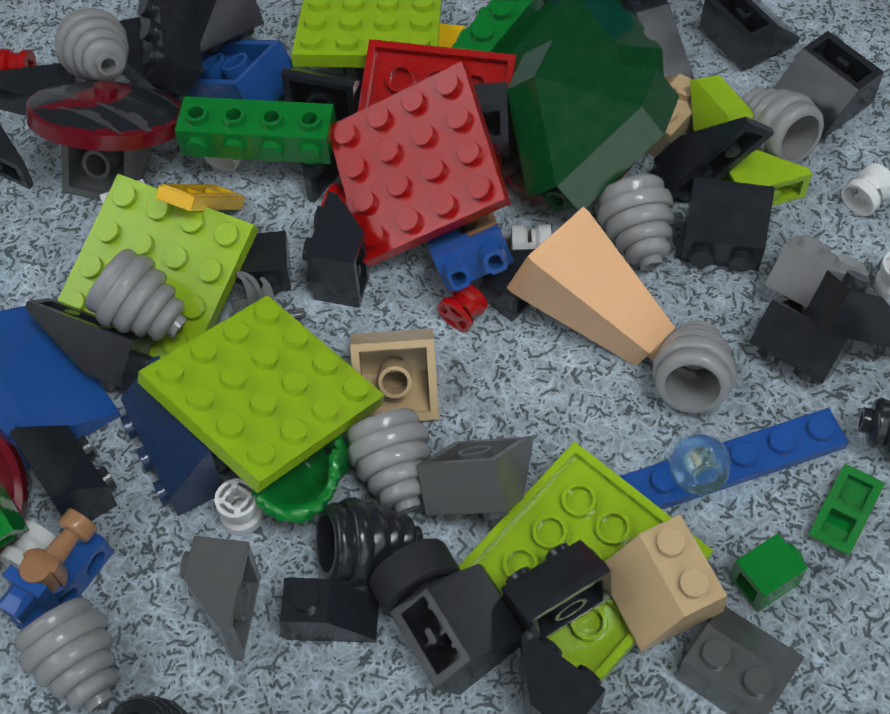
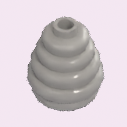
M84 7L70 12L61 20L56 29V54L58 61L68 73L85 81L108 82L115 80L124 71L128 59L129 45L125 28L115 16L104 10Z
M759 87L741 97L753 111V120L771 127L774 131V135L756 150L793 163H799L817 146L824 127L823 114L807 95L786 89L778 90Z
M641 174L624 178L608 185L597 198L599 206L597 219L601 227L605 229L611 242H615V246L620 253L625 254L628 264L639 265L642 271L655 269L663 265L662 258L666 257L671 250L668 241L673 234L670 226L674 222V215L671 210L674 202L671 192L665 188L662 178L653 174Z
M131 249L121 250L108 263L94 282L85 299V307L90 312L96 313V320L105 327L114 326L121 333L132 331L138 337H144L148 334L154 341L162 340L166 335L174 339L187 321V318L182 315L185 303L183 300L175 297L176 289L166 283V274L155 268V261L151 257L137 255Z
M694 320L680 325L665 340L654 357L652 375L658 395L667 405L680 412L697 414L709 412L719 407L727 399L735 384L737 367L731 348L718 329L706 321Z
M408 408L394 409L370 416L351 426L345 434V440L349 445L347 448V460L356 468L358 478L362 482L368 483L369 491L373 495L379 496L380 504L383 507L395 508L398 514L407 513L422 506L420 499L423 496L417 464L431 457V452L426 445L430 439L429 432L425 425L419 422L417 413L413 409Z
M84 597L71 599L49 610L28 624L15 637L14 646L21 653L19 664L23 671L33 674L39 686L50 687L52 695L56 698L65 697L67 705L72 709L86 706L90 713L114 698L110 689L116 685L119 678L118 674L112 669L116 662V657L109 650L113 639L105 630L107 626L106 617L101 611L93 609L91 602Z

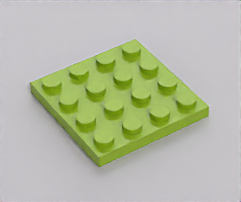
M303 0L291 54L292 66L365 68L369 39L439 46L442 0Z
M117 174L57 301L96 315V313L90 312L85 307V299L94 282L108 263L123 249H131L137 255L151 257L155 261V268L166 274V283L176 289L175 297L184 301L185 308L182 315L187 318L186 323L174 339L166 335L162 340H152L148 356L154 358L159 355L162 358L215 326L237 278L235 274L241 270L259 229L254 224L205 207L204 211H188L156 199L158 188Z
M268 295L138 371V384L256 493L262 491L347 431L351 426L382 406L385 396Z
M574 441L527 491L523 499L514 505L509 514L504 516L463 560L459 568L461 571L477 564L483 565L503 595L501 587L507 584L506 580L511 574L523 567L532 569L546 561L545 556L547 553L562 543H568L570 546L581 539L595 554L606 562L638 534L672 517ZM693 535L708 561L713 555V550ZM612 598L548 637L561 649L563 658L575 667L583 665L589 668L600 678L601 682L609 676L636 644Z

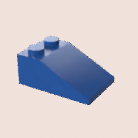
M227 40L223 42L224 47L213 53L201 52L203 73L186 94V96L276 101L284 96L281 78L283 68L295 67L292 66V60L280 40Z

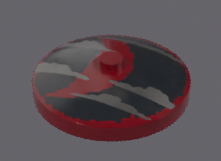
M79 81L54 85L33 94L26 103V119L29 128L34 133L60 145L96 151H129L154 147L175 138V127L181 105L174 98L163 92L140 85L115 81Z

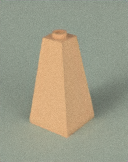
M584 206L527 256L507 286V289L512 294L635 366L646 357L653 362L655 355L665 342V338L676 328Z

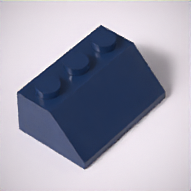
M159 355L150 359L146 366L160 359ZM137 376L121 397L127 414L121 416L120 419L130 440L139 437L143 445L136 449V452L146 472L155 469L159 480L152 484L162 505L165 506L172 503L177 515L180 516L214 499L217 489L222 484L207 446L138 384Z

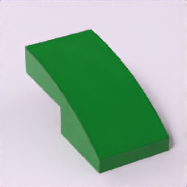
M844 463L807 536L849 557L885 482Z

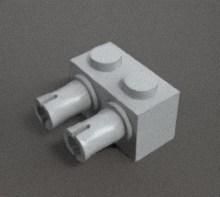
M796 235L784 244L765 285L807 308L827 270L846 274L847 270H853L868 277L870 272L867 271L866 266L862 262L859 263L856 259L847 255L839 254L837 256L832 253L831 248L826 243L823 244L822 241L811 236Z

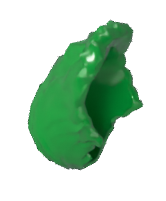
M343 434L259 493L252 489L251 495L262 513L272 516L280 523L284 521L288 523H304L311 521L314 514H320L324 511L325 506L333 498L334 490L338 486L339 481L345 476L350 466L347 460V448L349 446ZM327 447H329L332 450L331 454L328 453Z

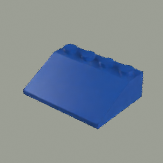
M25 306L0 311V429L17 449L26 471L31 467L9 431L16 427L68 425L76 439L83 435L86 437L119 418L121 414L103 386L99 384V380L86 375L28 313Z

